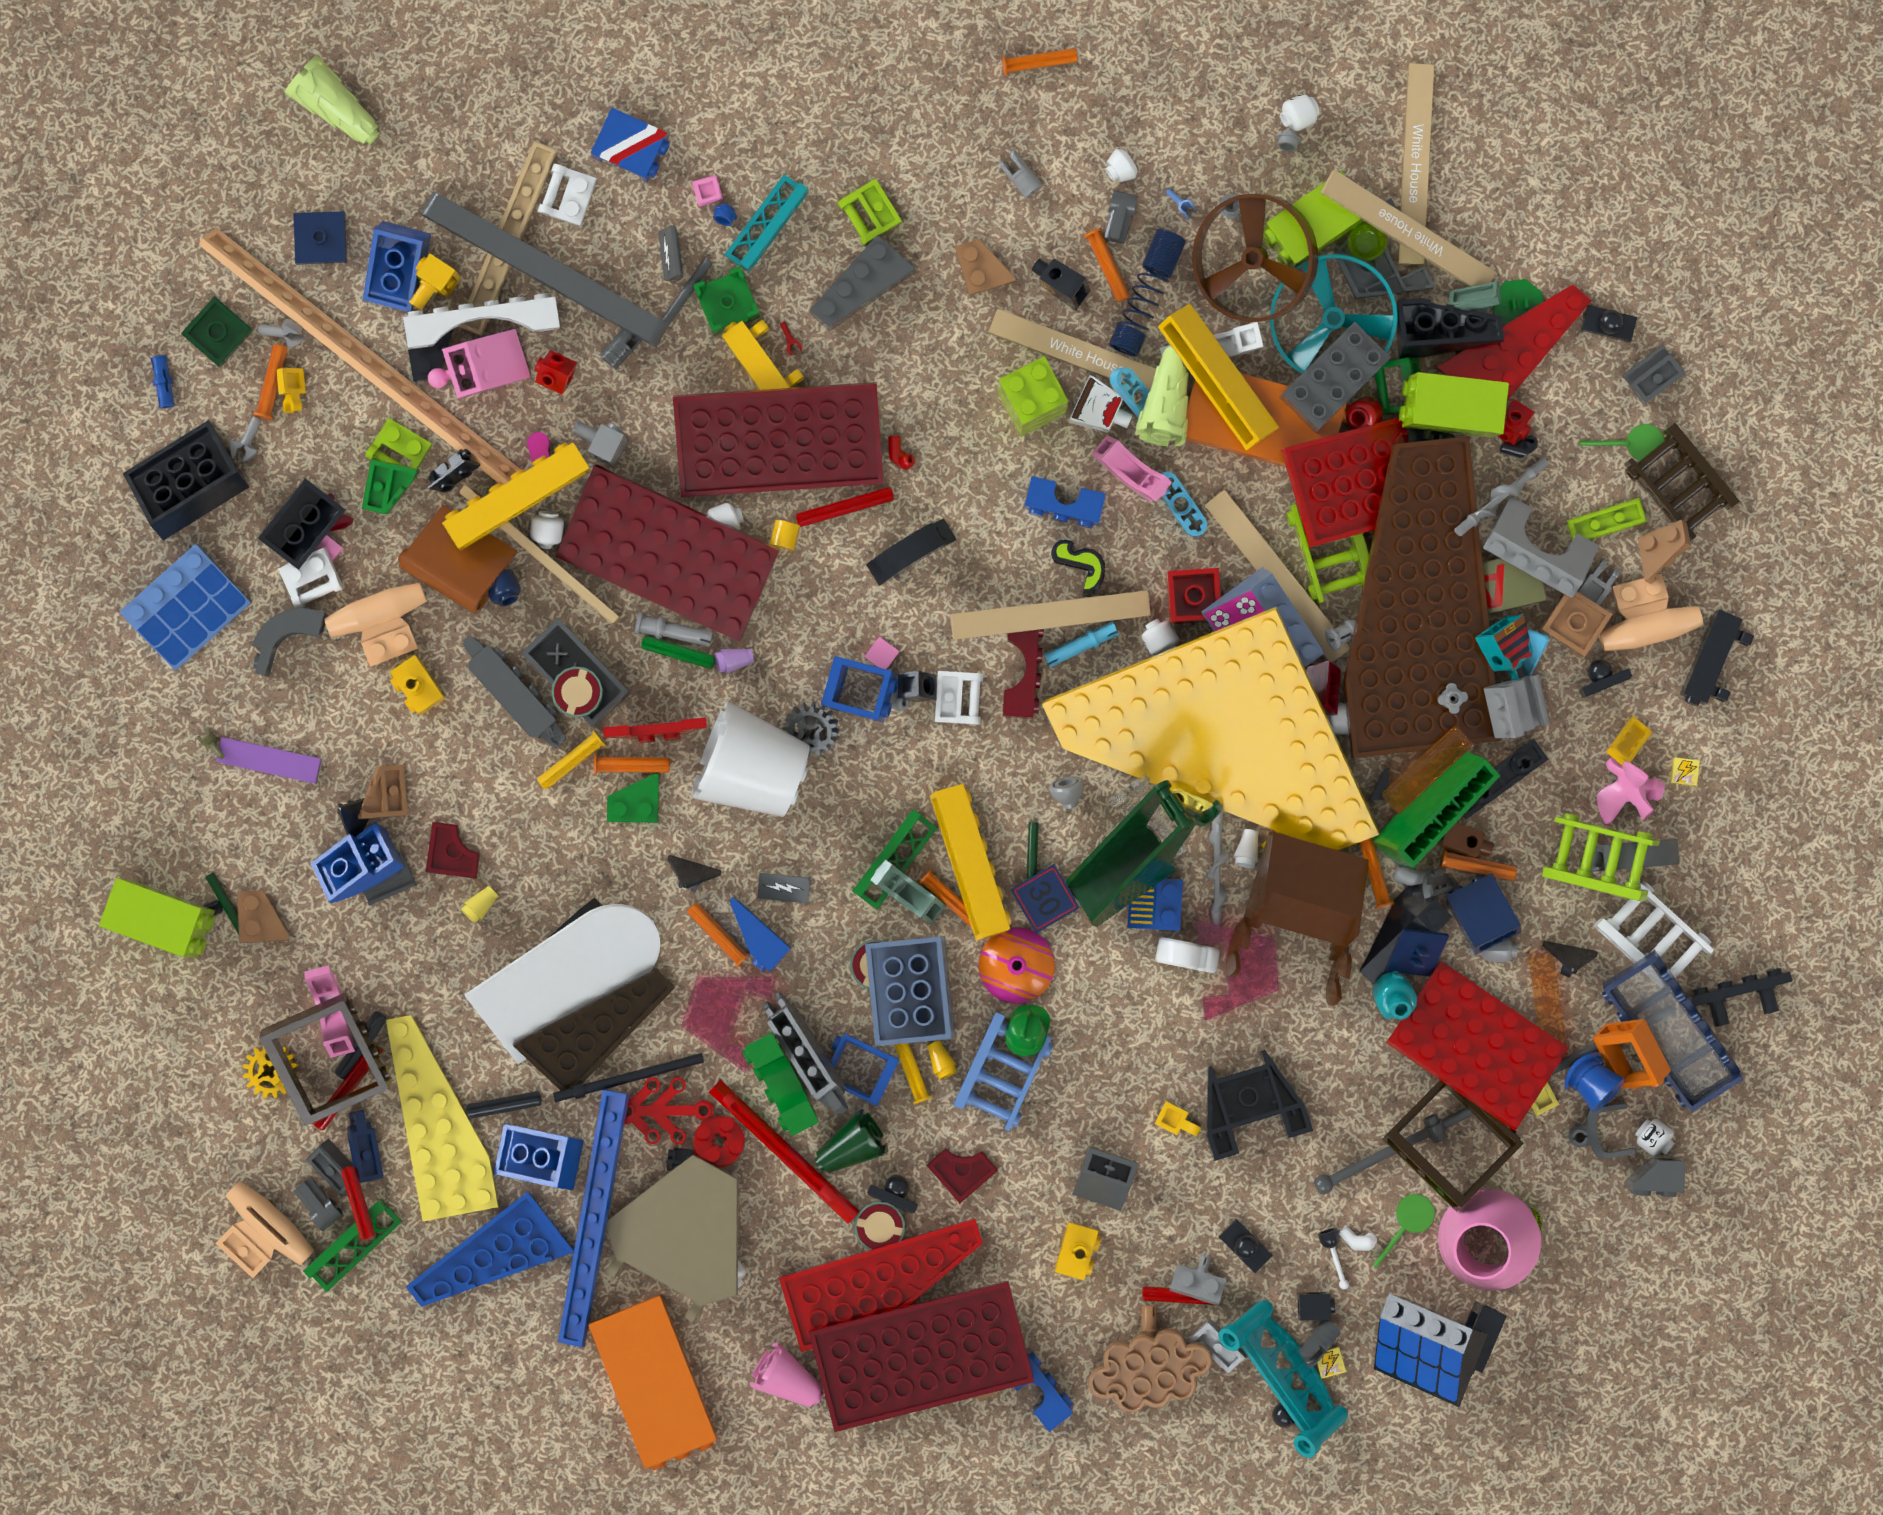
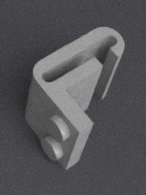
M1531 674L1520 679L1509 680L1483 688L1495 738L1524 736L1525 731L1535 729V726L1550 724L1539 674Z

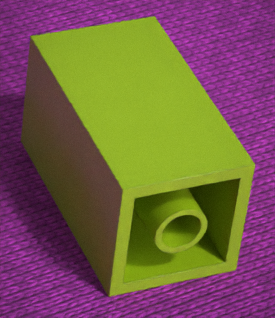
M1326 181L1292 204L1309 222L1316 238L1318 254L1365 222L1320 193ZM1285 209L1266 222L1263 241L1269 249L1274 248L1279 256L1276 258L1279 263L1295 268L1309 260L1308 245L1304 232L1289 211Z
M1045 355L998 380L997 393L1020 437L1066 414L1068 399Z
M1417 372L1408 376L1407 380L1403 381L1402 395L1405 396L1404 406L1400 407L1399 421H1402V428L1430 429L1436 432L1488 438L1504 433L1509 383Z
M116 878L98 926L181 957L198 958L206 948V934L214 926L215 916L213 915L215 910L130 879Z

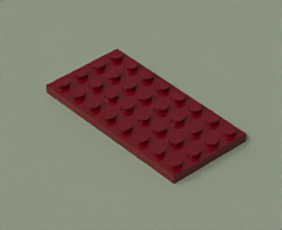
M877 382L673 395L681 497L883 484Z
M595 464L555 557L740 642L781 549Z
M1009 1280L809 1331L834 1432L1034 1382Z

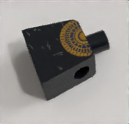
M1039 258L1032 267V271L1040 276L1039 280L1042 287L1075 311L1091 291L1084 276L1056 259H1053L1048 264Z

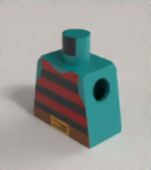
M1524 615L1505 616L1475 637L1492 670H1508L1511 680L1520 679L1526 675L1522 662L1532 656L1533 650Z

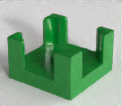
M740 266L729 270V275L706 283L704 280L693 285L713 336L723 333L724 328L732 322L736 321L738 324L743 321L746 324L760 318L759 311Z

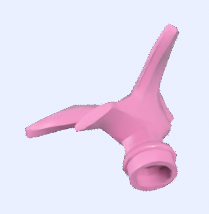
M1610 757L1606 763L1607 769L1617 775L1618 780L1604 787L1597 794L1598 809L1604 823H1611L1626 802H1631L1636 806L1642 820L1647 819L1654 810L1647 799L1659 801L1663 796L1665 783L1658 778L1648 779L1649 776L1642 769L1628 761H1625L1622 766Z

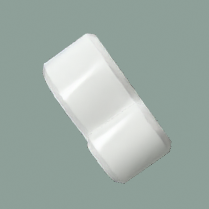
M1161 937L1158 942L1155 960L1158 963L1215 973L1217 972L1220 950L1219 948Z

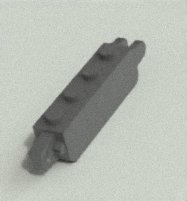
M474 637L465 638L463 640V647L467 649V652L472 657L469 661V670L530 737L542 738L555 749L559 747L567 738L557 725L558 720L555 716L558 713L548 702L545 705L540 702L538 697L541 694L532 684L526 686L521 681L524 675L514 665L509 667L503 661L507 657L497 646L494 649L489 645L484 647Z
M778 992L775 998L781 1006L780 1010L776 1011L770 1002L763 1004V1008L769 1016L767 1019L769 1027L812 1096L826 1107L830 1105L834 1112L842 1114L849 1109L842 1097L847 1090L846 1086L799 1011L790 1005L781 992Z

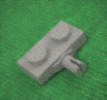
M1201 1255L1198 1268H1188L1177 1264L1169 1291L1219 1306L1227 1279L1207 1272L1212 1258L1207 1256L1206 1263L1203 1265L1206 1255Z

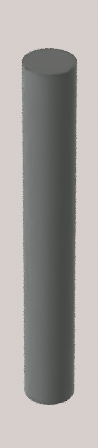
M707 258L703 259L661 320L669 325L695 290L693 285L699 283L713 263Z

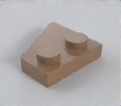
M979 239L955 246L969 296L1016 282L1015 277Z
M1679 520L1638 537L1645 581L1649 584L1653 583L1656 580L1654 576L1664 566L1669 568L1675 562L1677 556L1683 554L1691 546L1688 526L1685 521Z
M404 764L376 767L359 811L358 819L408 815Z
M263 890L237 891L239 943L290 940L289 934Z

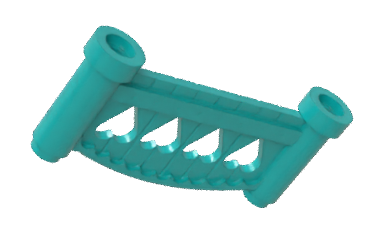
M1267 1300L1258 1301L1233 1324H1227L1219 1331V1341L1229 1351H1237L1242 1347L1301 1432L1294 1438L1295 1449L1303 1457L1312 1458L1320 1451L1321 1444L1346 1422L1348 1412L1343 1406H1334L1316 1368H1307L1303 1361L1304 1359L1299 1354L1301 1347L1285 1329L1271 1317L1273 1312L1272 1304ZM1264 1329L1269 1332L1270 1338L1276 1342L1275 1348L1261 1346ZM1279 1351H1282L1285 1359L1290 1362V1369H1278L1276 1367ZM1294 1372L1298 1373L1300 1380L1305 1383L1306 1390H1293L1291 1388ZM1309 1393L1320 1404L1321 1411H1307L1306 1406Z

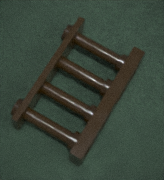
M1674 423L1663 432L1666 435L1665 441L1638 463L1633 458L1624 463L1627 467L1625 472L1633 481L1638 480L1672 523L1683 520L1676 510L1700 490L1709 488L1713 492V500L1686 521L1691 541L1697 537L1692 530L1718 508L1723 509L1725 507L1729 510L1740 501L1679 426ZM1671 448L1673 450L1676 448L1682 455L1680 457L1681 461L1653 483L1644 473V470ZM1687 468H1693L1699 475L1696 477L1697 480L1671 502H1668L1660 490Z

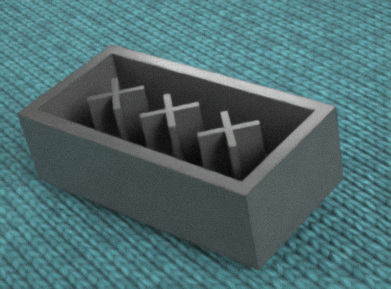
M1354 322L1282 393L1280 399L1317 433L1391 357Z
M559 618L521 652L551 685L558 674L574 666L585 667L596 674L603 688L602 701L598 709L590 715L583 717L593 728L601 723L631 694Z

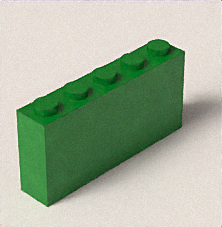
M1458 749L1372 841L1388 858L1414 868L1500 777V774L1485 758Z

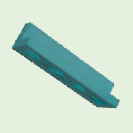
M784 174L724 256L747 273H750L808 195V188L801 183L797 184ZM786 182L794 188V191L788 199L780 200L779 190ZM776 194H777V199H778V200H777V201H772L773 198H774V197L776 196ZM778 204L779 211L774 218L765 220L764 210L767 206ZM762 214L763 221H757ZM756 225H764V231L759 238L750 240V229ZM747 235L748 241H743V242H741V241L744 239V237ZM749 245V251L742 261L732 254L738 246Z

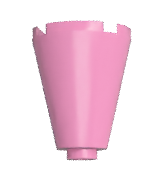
M778 1342L772 1344L771 1346L775 1349L771 1353L767 1351L764 1353L752 1374V1377L756 1379L755 1383L750 1382V1386L755 1390L806 1407H811L813 1404L817 1405L824 1394L821 1391L822 1385L783 1345Z

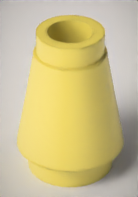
M487 886L465 901L461 911L473 923H476L478 920L482 921L499 896L492 888Z

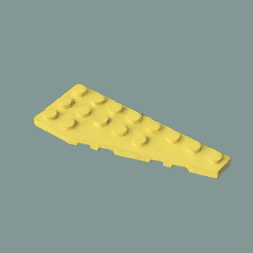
M409 1015L386 1020L422 1221L499 1207L490 1155L483 1146L479 1135L467 1117L464 1108L440 1068L413 1016Z

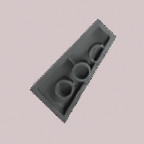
M877 235L810 309V314L828 331H831L856 314V312L916 274L915 268Z

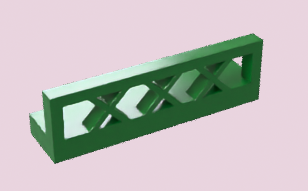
M912 809L852 892L878 910L889 894L882 890V895L877 902H874L864 894L870 885H874L870 880L874 876L876 869L885 860L888 861L895 853V860L888 862L891 864L896 863L897 869L900 870L899 862L906 861L900 870L905 873L937 827ZM918 820L930 828L924 838L913 839L912 828ZM910 832L911 840L903 841ZM921 841L915 849L914 842ZM911 843L912 855L909 858L898 860L897 848L899 845Z
M382 1199L377 1201L368 1210L375 1232L373 1242L369 1246H358L359 1231L355 1222L303 1270L309 1279L313 1277L326 1292L403 1222ZM385 1211L393 1219L394 1223L387 1229L377 1228V1217ZM377 1232H383V1233L376 1239V1233H377ZM352 1240H354V1246H347ZM343 1249H354V1260L350 1264L339 1263V1254ZM358 1249H365L358 1255ZM336 1256L335 1263H329ZM325 1266L335 1267V1278L327 1284L318 1272ZM339 1267H346L339 1273Z

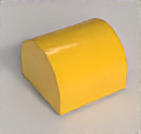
M775 520L770 544L794 551L800 526L787 521Z

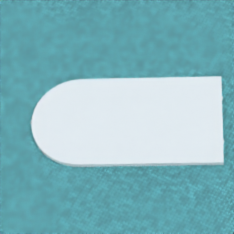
M624 904L600 906L585 913L464 995L474 1007L476 1013L481 1016L499 1039L503 1047L517 1064H520L526 1058L513 1047L514 1043L651 972L659 956V933L654 920L638 908Z

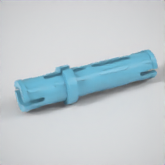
M1113 621L1093 631L1089 629L1086 631V634L1043 653L1049 667L1051 668L1093 647L1096 649L1099 647V644L1119 636Z

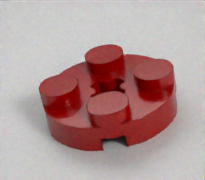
M729 1116L708 1118L696 1128L693 1141L695 1154L710 1164L718 1166V1168L731 1166L739 1159L743 1152L745 1143L744 1133L741 1127ZM719 1136L725 1139L722 1148L712 1144L715 1141V1137Z

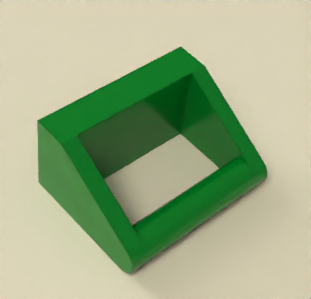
M1409 357L1387 362L1375 374L1378 400L1382 406L1383 415L1399 413L1401 407L1390 408L1384 369L1401 367L1404 381L1407 380L1408 376L1420 372L1418 358Z

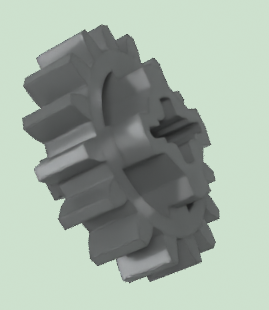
M803 702L800 709L794 706L791 711L792 714H787L785 719L787 722L783 726V730L787 731L786 733L809 744L808 757H810L812 751H815L817 756L821 755L822 749L828 752L831 745H835L837 740L835 736H838L839 728H836L838 719H831L833 711L831 710L826 713L824 711L825 705L816 708L815 702H812L810 707H807L806 703ZM795 723H797L798 732L795 730ZM824 726L827 727V736L825 735L826 732L823 729Z

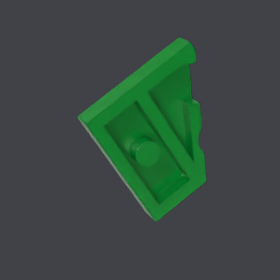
M371 459L362 509L389 514L417 477L420 469Z
M653 774L607 796V822L658 823L659 774Z

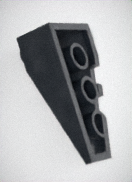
M1424 298L1397 300L1399 359L1428 357L1504 342L1501 316L1476 310H1461L1454 308V305L1446 304V306L1431 303V300Z
M1408 885L1395 898V904H1392L1360 969V972L1373 985L1381 975L1388 973L1385 971V968L1403 929L1438 932L1453 917L1435 898L1428 897L1424 899L1423 889L1419 885Z

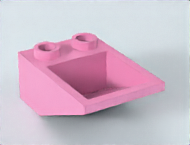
M516 329L442 349L448 370L444 371L441 368L431 370L428 374V382L434 388H442L447 384L448 380L452 379L459 400L521 381L531 376ZM456 355L463 356V363L456 364L454 357ZM464 379L471 381L470 388L465 389L462 387Z

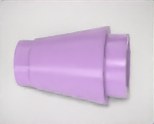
M751 648L721 649V652L715 653L719 673L725 672V674H728L754 663Z

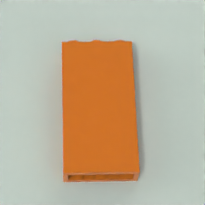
M1242 374L1279 426L1266 439L1246 451L1194 379L1187 405L1186 419H1188L1186 441L1286 467L1281 449L1339 434L1341 424H1346L1347 422L1346 404L1315 433L1280 399L1282 393L1289 386Z
M662 1294L588 1324L644 1469L651 1467L652 1471L666 1466V1461L675 1457L676 1461L690 1456L689 1451L696 1448L704 1451L715 1446L713 1442L718 1439L717 1433Z

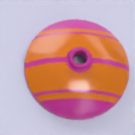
M1012 927L1005 933L989 938L981 950L978 968L982 983L994 997L1007 1003L1020 1004L1032 1001L1045 992L1053 979L1055 961L1052 950L1043 937L1030 929ZM1016 960L1022 963V968L1018 971L1012 968V963Z

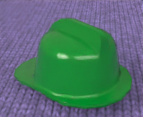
M1023 1005L1012 1012L1005 1034V1042L1010 1051L1019 1056H1032L1043 1048L1050 1026V1017L1045 1009L1037 1005Z

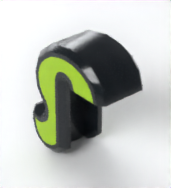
M1070 540L1056 542L1051 550L1054 563L1088 571L1082 596H1090L1098 591L1105 577V562L1101 554L1089 548H1083L1074 552L1072 551L1074 543Z

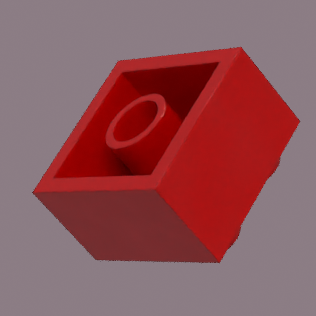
M1219 568L1167 571L1169 622L1171 624L1207 622L1201 612L1221 598Z

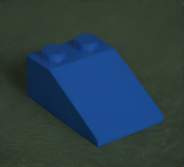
M385 221L377 225L373 231L363 300L411 312L413 305L409 301L420 285V279L416 275V267L423 257L427 258L431 233Z
M732 897L729 902L749 952L754 957L752 963L762 972H765L766 969L773 971L792 948L740 901Z
M504 1124L493 1174L555 1188L573 1190L584 1140Z

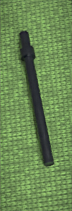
M702 1053L587 1084H582V1082L573 1084L572 1088L554 1092L553 1097L555 1103L574 1097L576 1100L581 1099L589 1093L704 1063Z

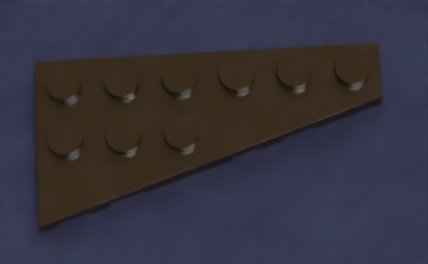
M655 969L514 1043L513 1047L560 1091L572 1088L573 1084L583 1083L670 994L675 986Z

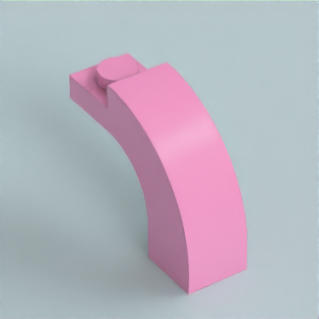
M1108 435L1091 454L1127 487L1149 502H1156L1158 498L1164 496L1169 485L1172 483L1165 475L1146 466L1117 439Z
M329 965L304 972L305 981L316 1005L343 994L336 974L333 975ZM341 1011L320 1019L323 1043L330 1058L355 1052L353 1034Z

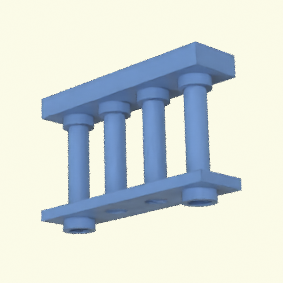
M995 1012L953 1106L963 1110L964 1105H973L1007 1121L1004 1129L1010 1131L1011 1126L1017 1127L1022 1116L1021 1113H1018L1043 1056L1049 1057L1054 1044L1050 1043L1052 1037L1047 1036L1046 1042L1039 1051L1033 1065L996 1049L997 1046L993 1045L996 1035L1000 1037L1002 1035L1005 1036L1007 1022L1003 1021L1004 1015ZM993 1058L1028 1074L1023 1088L1021 1089L985 1072L986 1069L982 1068L985 1059L991 1060ZM975 1081L978 1083L982 1081L1017 1097L1018 1099L1012 1112L975 1096V1092L971 1091Z

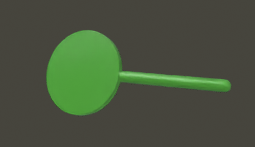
M1642 424L1630 431L1627 440L1579 441V445L1627 446L1630 455L1640 461L1663 443L1664 437L1655 426Z
M1412 1194L1404 1197L1399 1202L1396 1216L1401 1228L1374 1262L1373 1266L1375 1268L1379 1266L1405 1230L1419 1233L1431 1226L1435 1211L1429 1199L1419 1194Z

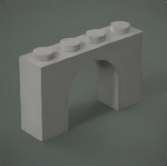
M1510 496L1499 512L1483 548L1573 598L1584 582L1599 545L1577 533L1562 555H1551L1539 550L1529 541L1525 533V524L1532 508Z

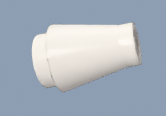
M1244 829L1243 836L1234 854L1235 865L1244 868H1255V864L1258 863V831Z

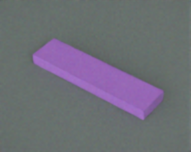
M221 737L219 749L225 757L219 759L217 756L216 762L317 784L322 762L320 758Z

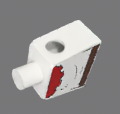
M1090 375L1069 422L1108 433L1113 423L1127 429L1133 415L1120 409L1123 399L1117 392Z

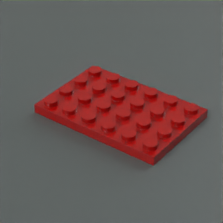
M1399 417L1376 423L1374 426L1369 425L1281 449L1310 548L1375 530L1392 445L1409 443L1406 428H1402V421H1399Z
M1442 961L1437 965L1417 995V1005L1409 1017L1399 1022L1386 1042L1514 1131L1518 1128L1569 1049V1047Z

